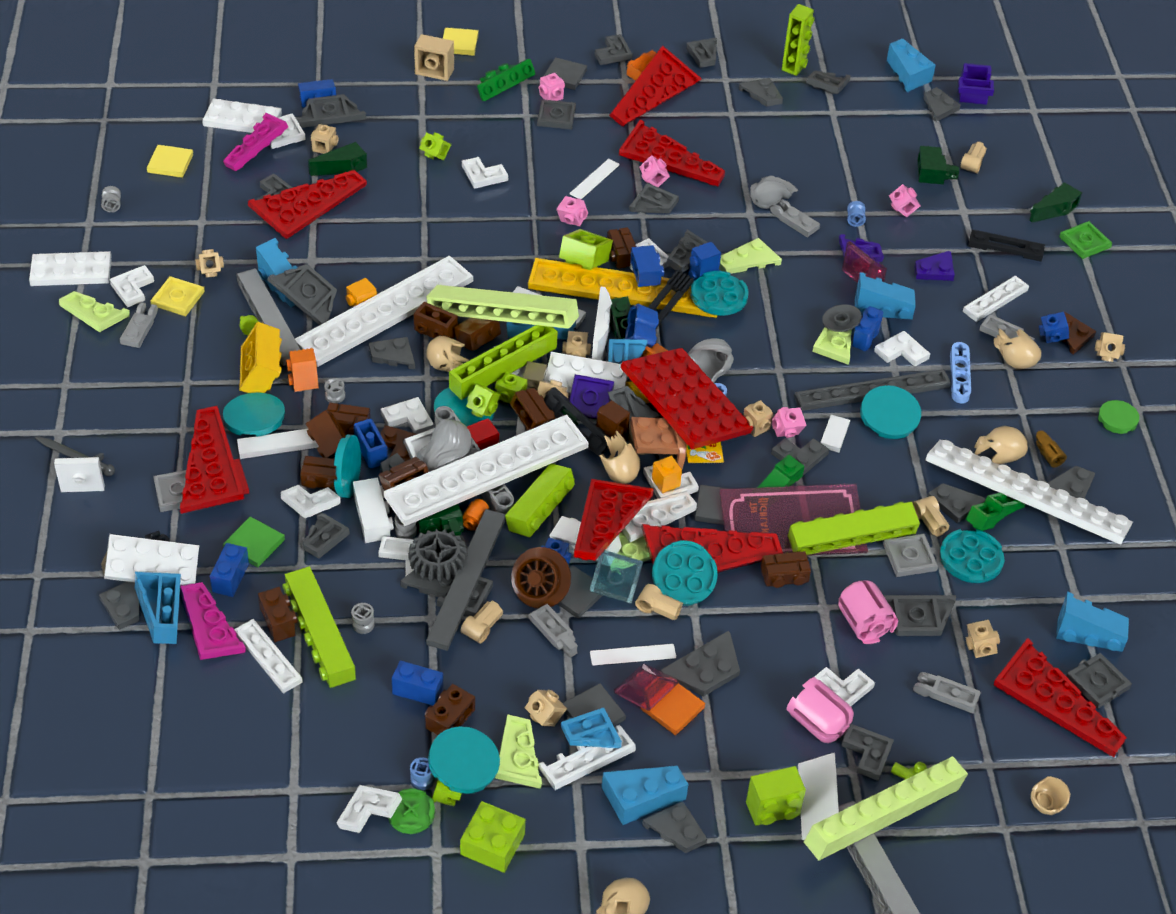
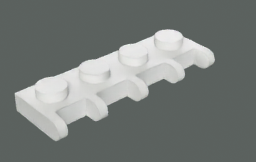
M617 725L614 728L622 741L621 748H585L584 746H577V752L567 757H564L562 753L557 754V762L548 766L541 762L538 767L553 789L557 790L636 751V745L623 728Z

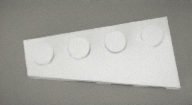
M688 492L648 501L622 532L628 541L632 542L644 536L641 528L642 524L659 527L665 526L695 511L697 503Z

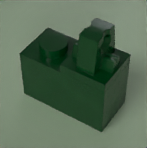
M920 146L917 158L918 181L920 183L944 184V180L958 179L959 166L946 164L945 155H942L941 147Z
M458 504L416 521L419 534H426L427 530L434 532L436 528L441 532L446 529L447 533L454 531L455 536H460L461 532H464L463 515Z

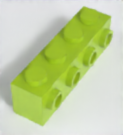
M798 4L789 14L782 71L796 76L802 69L806 68L808 59H806L810 50V45L808 44L812 36L811 26L815 19L813 17L814 9Z
M552 463L547 466L505 515L509 532L531 537L539 529L540 525L574 487L575 480L571 468Z

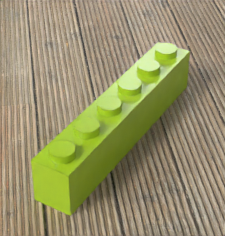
M535 325L449 371V389L460 400L468 397L476 384L488 386L502 378L505 372L512 373L527 365L528 361L532 362L556 349L558 331L549 326Z
M898 502L892 506H877L871 510H857L854 513L845 515L840 513L830 518L819 517L809 522L799 521L790 525L788 538L793 552L805 551L806 555L916 534L920 522L912 502Z
M311 567L286 573V583L283 584L284 593L290 596L291 609L298 614L299 628L301 630L304 629L306 632L304 638L307 646H312L313 648L311 653L315 664H320L319 673L322 680H326L330 688L356 680L354 663Z

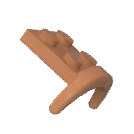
M631 417L629 423L636 453L677 455L678 465L683 469L687 444L665 418Z

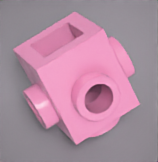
M556 73L540 78L539 92L544 100L558 101L563 99L565 83L562 78Z
M652 155L639 167L644 181L656 187L663 184L670 175L665 168L667 166L661 158L657 159Z
M902 184L889 195L892 200L891 206L905 217H908L920 207L916 199L917 193L911 187L908 189Z
M565 196L556 209L561 222L569 225L580 226L588 215L584 200Z
M780 408L772 418V428L775 430L777 437H794L799 435L807 426L801 408Z

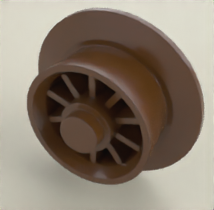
M535 547L525 551L516 560L511 574L512 586L517 597L526 605L540 608L548 604L550 607H553L567 595L571 585V571L567 561L560 553L547 547Z

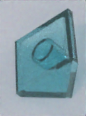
M605 550L598 557L589 592L631 604L643 561Z

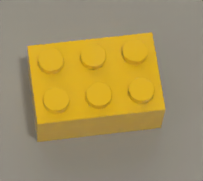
M257 321L242 344L240 391L246 393H266V391L271 389L274 379L280 376L281 367L279 366V361L281 359V352H279L282 341L280 329Z

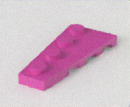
M265 113L262 116L264 120L254 125V131L251 135L246 134L242 139L243 144L236 146L223 160L225 166L234 171L241 169L245 163L254 158L264 147L269 146L277 136L283 134L289 127L286 121Z
M203 582L180 586V593L200 660L245 653V645L242 641H239L236 636L237 633L233 627L229 626L222 611H219L215 600Z

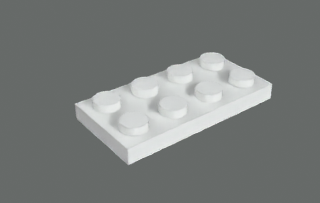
M212 99L203 118V126L252 133L254 125L264 120L262 116L265 113L281 117L282 111L281 108Z
M111 252L33 254L29 278L30 286L109 283Z
M551 352L544 381L550 382L552 379L562 382V386L568 387L567 393L570 395L575 374L614 381L613 390L626 386L628 376L620 368L621 364Z
M110 534L104 579L135 582V572L181 574L180 586L195 584L199 545Z

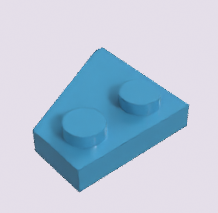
M609 339L608 362L622 364L623 361L641 357L648 345V341Z
M604 707L561 722V729L569 745L605 748L622 747V741Z

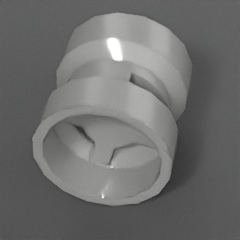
M107 186L103 189L101 206L105 211L116 212L120 209L121 191L114 186Z
M395 515L396 536L398 538L413 539L417 534L416 522L404 526L398 516Z
M367 603L356 604L351 611L352 627L357 633H369L375 625L374 609Z

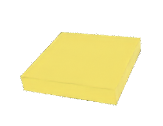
M445 28L443 39L454 41V54L474 56L478 40V30Z
M157 145L147 166V173L183 178L193 157V150Z
M169 276L151 299V305L154 304L160 309L187 316L205 292L204 287Z

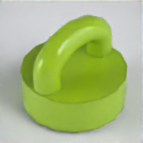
M253 315L241 316L239 324L241 331L245 335H249L258 319Z

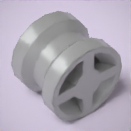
M339 378L328 379L324 384L326 400L330 403L342 402L345 399L343 380Z

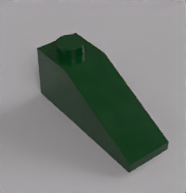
M353 142L309 159L310 176L337 175L352 170L356 172L367 168V154L357 142Z

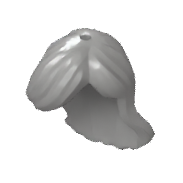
M767 176L763 177L759 183L751 185L750 197L756 206L769 209L772 205L780 202L782 198L789 199L793 192H797L798 189L792 183L779 177Z
M719 338L703 340L697 343L688 353L713 383H715L718 377L727 373L734 360L731 354V347L725 340Z
M444 419L440 421L433 431L431 441L417 453V458L425 462L428 471L431 472L464 457L469 452L471 446V433L462 422Z

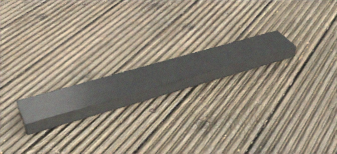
M942 369L795 392L794 398L798 408H801V411L862 402L870 390L879 386H896L908 391L910 394L950 388L951 382L945 370Z
M485 509L467 549V563H463L462 570L458 569V574H456L426 640L427 645L448 651L506 520V514Z

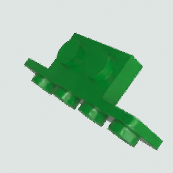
M526 59L516 65L505 63L498 66L499 69L486 72V76L480 78L481 83L477 85L481 100L486 101L534 76L535 70L531 59Z

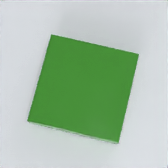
M1089 221L1062 231L1059 236L1082 259L1107 250L1112 246V242Z
M250 516L223 543V548L226 543L247 547L249 563L258 568L285 540V535Z

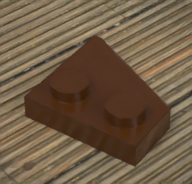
M1064 312L1069 326L1070 338L1062 341L1063 343L1067 342L1070 346V353L1075 354L1095 336L1096 331Z

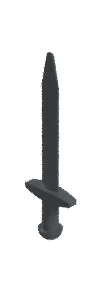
M35 437L44 446L68 457L89 458V456L51 439ZM104 453L94 456L99 457L101 470L105 476H112L115 473L113 465L102 463Z

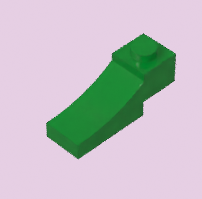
M787 455L775 465V468L767 478L750 494L788 493L789 487L803 477L804 465L792 456ZM783 496L745 497V503L751 508L757 507L755 511L760 514L765 511V508H761L763 506L760 505L767 504L764 507L768 509ZM759 499H768L767 503H758Z
M1002 493L988 495L984 503L971 507L966 520L977 530L992 529L1004 517L1024 508L1026 504Z

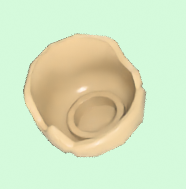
M1049 776L1034 785L1030 798L1034 807L1042 814L1054 815L1061 812L1068 805L1070 791L1061 779Z

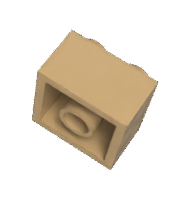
M421 34L414 46L415 74L448 81L454 70V41Z

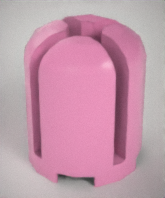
M868 580L854 582L841 593L838 606L858 639L862 640L864 644L880 642L879 637L885 635L888 631L892 634L896 629L898 619L878 586Z
M813 677L802 685L805 689L801 691L796 699L794 697L791 698L786 710L818 740L824 743H831L846 733L850 727L849 724L852 723L854 712L852 707L821 680Z

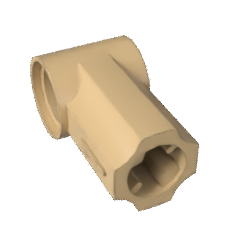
M977 142L972 144L968 153H965L960 165L961 169L978 174L987 150L983 143Z
M934 496L912 502L918 519L923 520L932 535L936 537L941 536L949 529L950 525L939 511V504Z
M647 584L637 598L635 605L644 613L654 611L667 618L676 620L683 603L662 594V591L657 586Z
M487 601L474 617L469 616L462 624L461 633L480 644L483 643L488 637L491 627L503 615V610L498 603Z

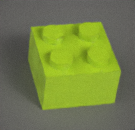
M579 229L563 236L559 258L565 259L567 263H577L582 265L584 269L592 270L609 261L613 240Z
M796 766L750 777L746 804L755 826L761 824L770 825L782 819L791 820L800 815L806 789Z
M481 801L460 839V855L505 873L525 835L526 819Z

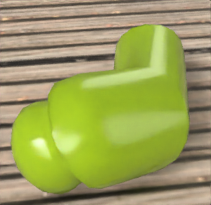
M895 762L891 773L905 780L926 770L927 766L923 762H917L914 767L906 768Z

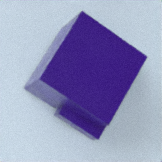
M963 64L961 77L958 80L959 102L987 105L988 97L993 96L994 80H990L991 66Z

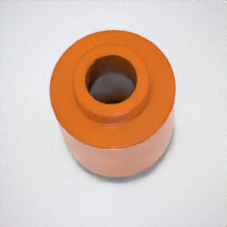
M475 499L468 505L463 514V526L466 529H477L485 509H489L488 504L484 500Z

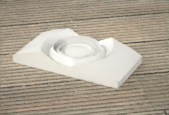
M600 287L592 359L601 361L607 355L605 346L607 345L608 333L610 332V308L612 305L606 287Z

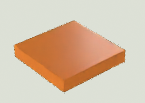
M670 677L641 704V710L676 736L705 708L706 703Z

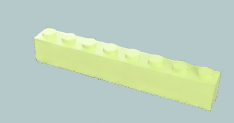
M436 285L426 296L429 304L460 317L567 329L579 317L577 300L570 298Z
M952 756L812 825L804 843L819 861L958 791L968 773Z

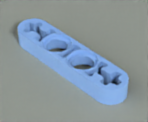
M956 342L952 345L950 353L951 395L955 402L966 403L969 401L971 394L970 352L967 344ZM960 363L963 364L965 367L961 368L956 366L955 364ZM961 377L964 378L966 381L961 382L958 381L956 378Z

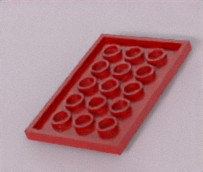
M683 348L623 361L620 366L623 372L692 450L750 434L754 428L749 425L748 420Z

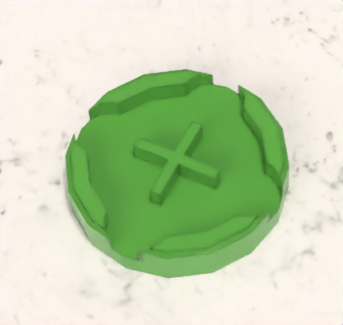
M1112 400L1107 401L1101 406L1098 420L1104 424L1103 427L1113 433L1126 434L1128 431L1136 429L1139 423V413L1129 403Z
M409 788L399 791L398 793L402 801L393 816L388 818L389 823L394 829L406 834L420 833L427 829L435 816L433 799L420 789Z

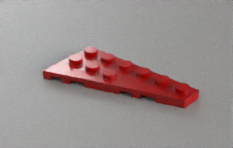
M662 46L609 116L623 127L695 85L702 78Z
M642 120L638 121L619 149L620 156L642 163L651 155L657 159L661 158L667 165L665 167L667 171L717 187L725 176V170L710 161L700 159L699 154L695 152L690 153L687 151V147L669 136L660 135L657 133V129L647 127Z
M355 170L335 175L334 178L324 181V179L317 180L315 184L308 185L307 183L286 189L277 195H265L260 200H248V206L287 240L365 187L367 180Z
M218 406L197 410L194 436L191 441V452H189L185 475V487L183 488V498L180 504L181 514L244 499V493Z
M591 479L574 549V557L596 561L651 499L654 489Z
M642 524L641 526L652 564L663 548L676 541H692L703 546L713 560H715L718 572L760 562L765 555L783 554L778 536L774 533H743L732 530L717 531V529L690 527L673 528L670 526H650L648 524Z
M1027 638L995 679L993 685L1110 756L1115 757L1127 737L1108 718H1103L1095 710L1096 706L1091 701L1088 702L1081 695L1082 692L1059 668L1053 667L1046 660L1047 656L1042 651L1039 653L1032 646L1033 642Z

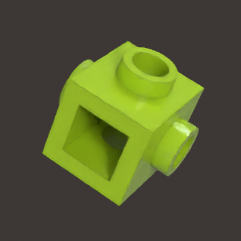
M426 132L421 140L419 149L425 151L424 155L431 159L437 157L445 160L451 144L444 141V136L436 132L433 135Z
M505 372L495 385V389L501 394L499 400L511 403L517 391L527 390L528 380Z
M476 384L474 390L468 396L466 407L472 409L471 413L482 418L483 415L491 416L498 407L497 402L501 394L484 385Z

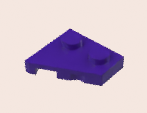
M844 234L839 235V243L846 264L883 262L884 255L879 243L867 242L859 238L853 241L845 239L846 235Z
M951 251L915 261L916 279L954 280L955 274Z

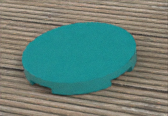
M710 271L703 273L701 277L693 281L691 286L692 301L699 309L709 314L719 316L731 315L742 310L748 301L749 291L747 285L743 280L731 276L729 272Z
M879 386L870 390L865 395L860 408L864 424L878 433L879 436L888 439L907 437L918 427L921 420V408L916 398L908 391L896 386Z
M449 387L439 393L434 402V414L438 407H450L466 427L487 418L492 421L494 413L491 416L483 415L482 418L472 414V409L466 407L468 397L460 400Z
M267 393L240 395L232 399L223 410V420L226 428L240 436L242 434H256V437L269 434L282 425L285 417V407L282 401Z
M347 434L345 438H341L335 454L334 466H336L337 480H334V487L340 498H351L353 496V482L359 481L361 449L359 440L355 435Z
M959 529L951 532L943 540L940 549V560L944 568L954 577L970 583H983L994 579L1002 571L1005 562L1001 544L990 534L977 529L976 531H962Z
M676 541L666 546L658 553L652 566L654 585L662 591V594L682 602V606L695 605L705 600L711 594L717 582L718 571L715 560H713L703 546L692 541Z
M453 727L443 731L434 739L429 750L428 763L432 775L448 786L451 791L468 794L485 789L494 780L499 770L500 756L493 741L484 733L470 727Z

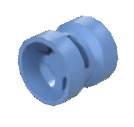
M853 201L847 206V221L853 227L862 226L866 221L865 205L862 202Z
M420 757L412 761L410 765V781L412 786L420 790H427L432 787L434 776L430 771L428 759Z

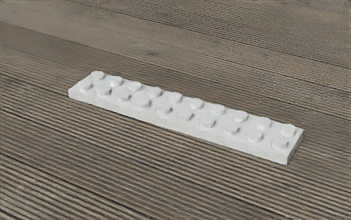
M448 256L295 338L300 350L314 349L316 364L319 367L413 315L423 302L428 303L426 296L436 285L464 287L473 282V275L451 256Z
M564 415L385 490L384 497L402 524L407 526L588 448L589 442L568 415Z
M940 439L926 457V461L1120 545L1133 523L1123 515H1116L1109 512L1105 507L1090 504L1084 498L1070 496L1065 490L1051 488L1044 481L1034 480L1029 475L1013 471L1006 465L993 463L990 458L980 457L973 454L969 449L955 446L948 440Z

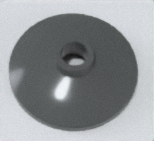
M843 304L828 309L824 313L822 320L823 325L827 329L835 332H844L855 328L861 322L862 316L857 307Z

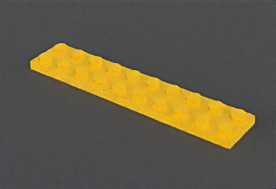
M535 258L528 281V289L599 300L600 287H606L610 299L628 296L630 305L641 304L649 307L670 278L661 277V285L638 287L635 275L631 272L599 267L588 270L582 268V265ZM691 286L671 310L717 318V315L706 313L694 304L691 299ZM671 289L656 309L663 310L676 292Z

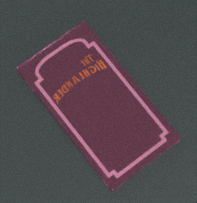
M856 484L720 489L719 495L721 497L725 531L777 534L783 553H792L793 550L788 538L790 525L799 521L809 522L819 517L830 518L840 513L845 515L861 510L857 491L858 487ZM861 544L807 556L867 553L868 547L867 544Z

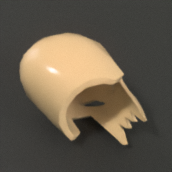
M999 329V335H997V338H994V345L999 349L1008 365L1016 369H1026L1038 363L1041 359V349L1024 331L1018 329L1016 333L1019 337L1010 339L1002 329Z
M438 336L428 344L427 359L430 365L437 370L449 372L462 365V362L469 361L460 356L461 348L465 344L446 336Z
M1001 426L993 429L988 435L979 437L975 444L976 455L990 447L993 448L997 453L992 457V462L997 464L1019 460L1025 456L1028 450L1027 439L1023 433L1010 426Z
M616 431V435L614 437L611 436V439L606 435L604 436L611 453L610 457L607 459L604 454L599 456L612 481L629 484L639 473L640 458L631 443L627 444L621 434Z
M634 878L615 880L604 890L602 904L596 911V914H645L650 903L649 892L640 881Z

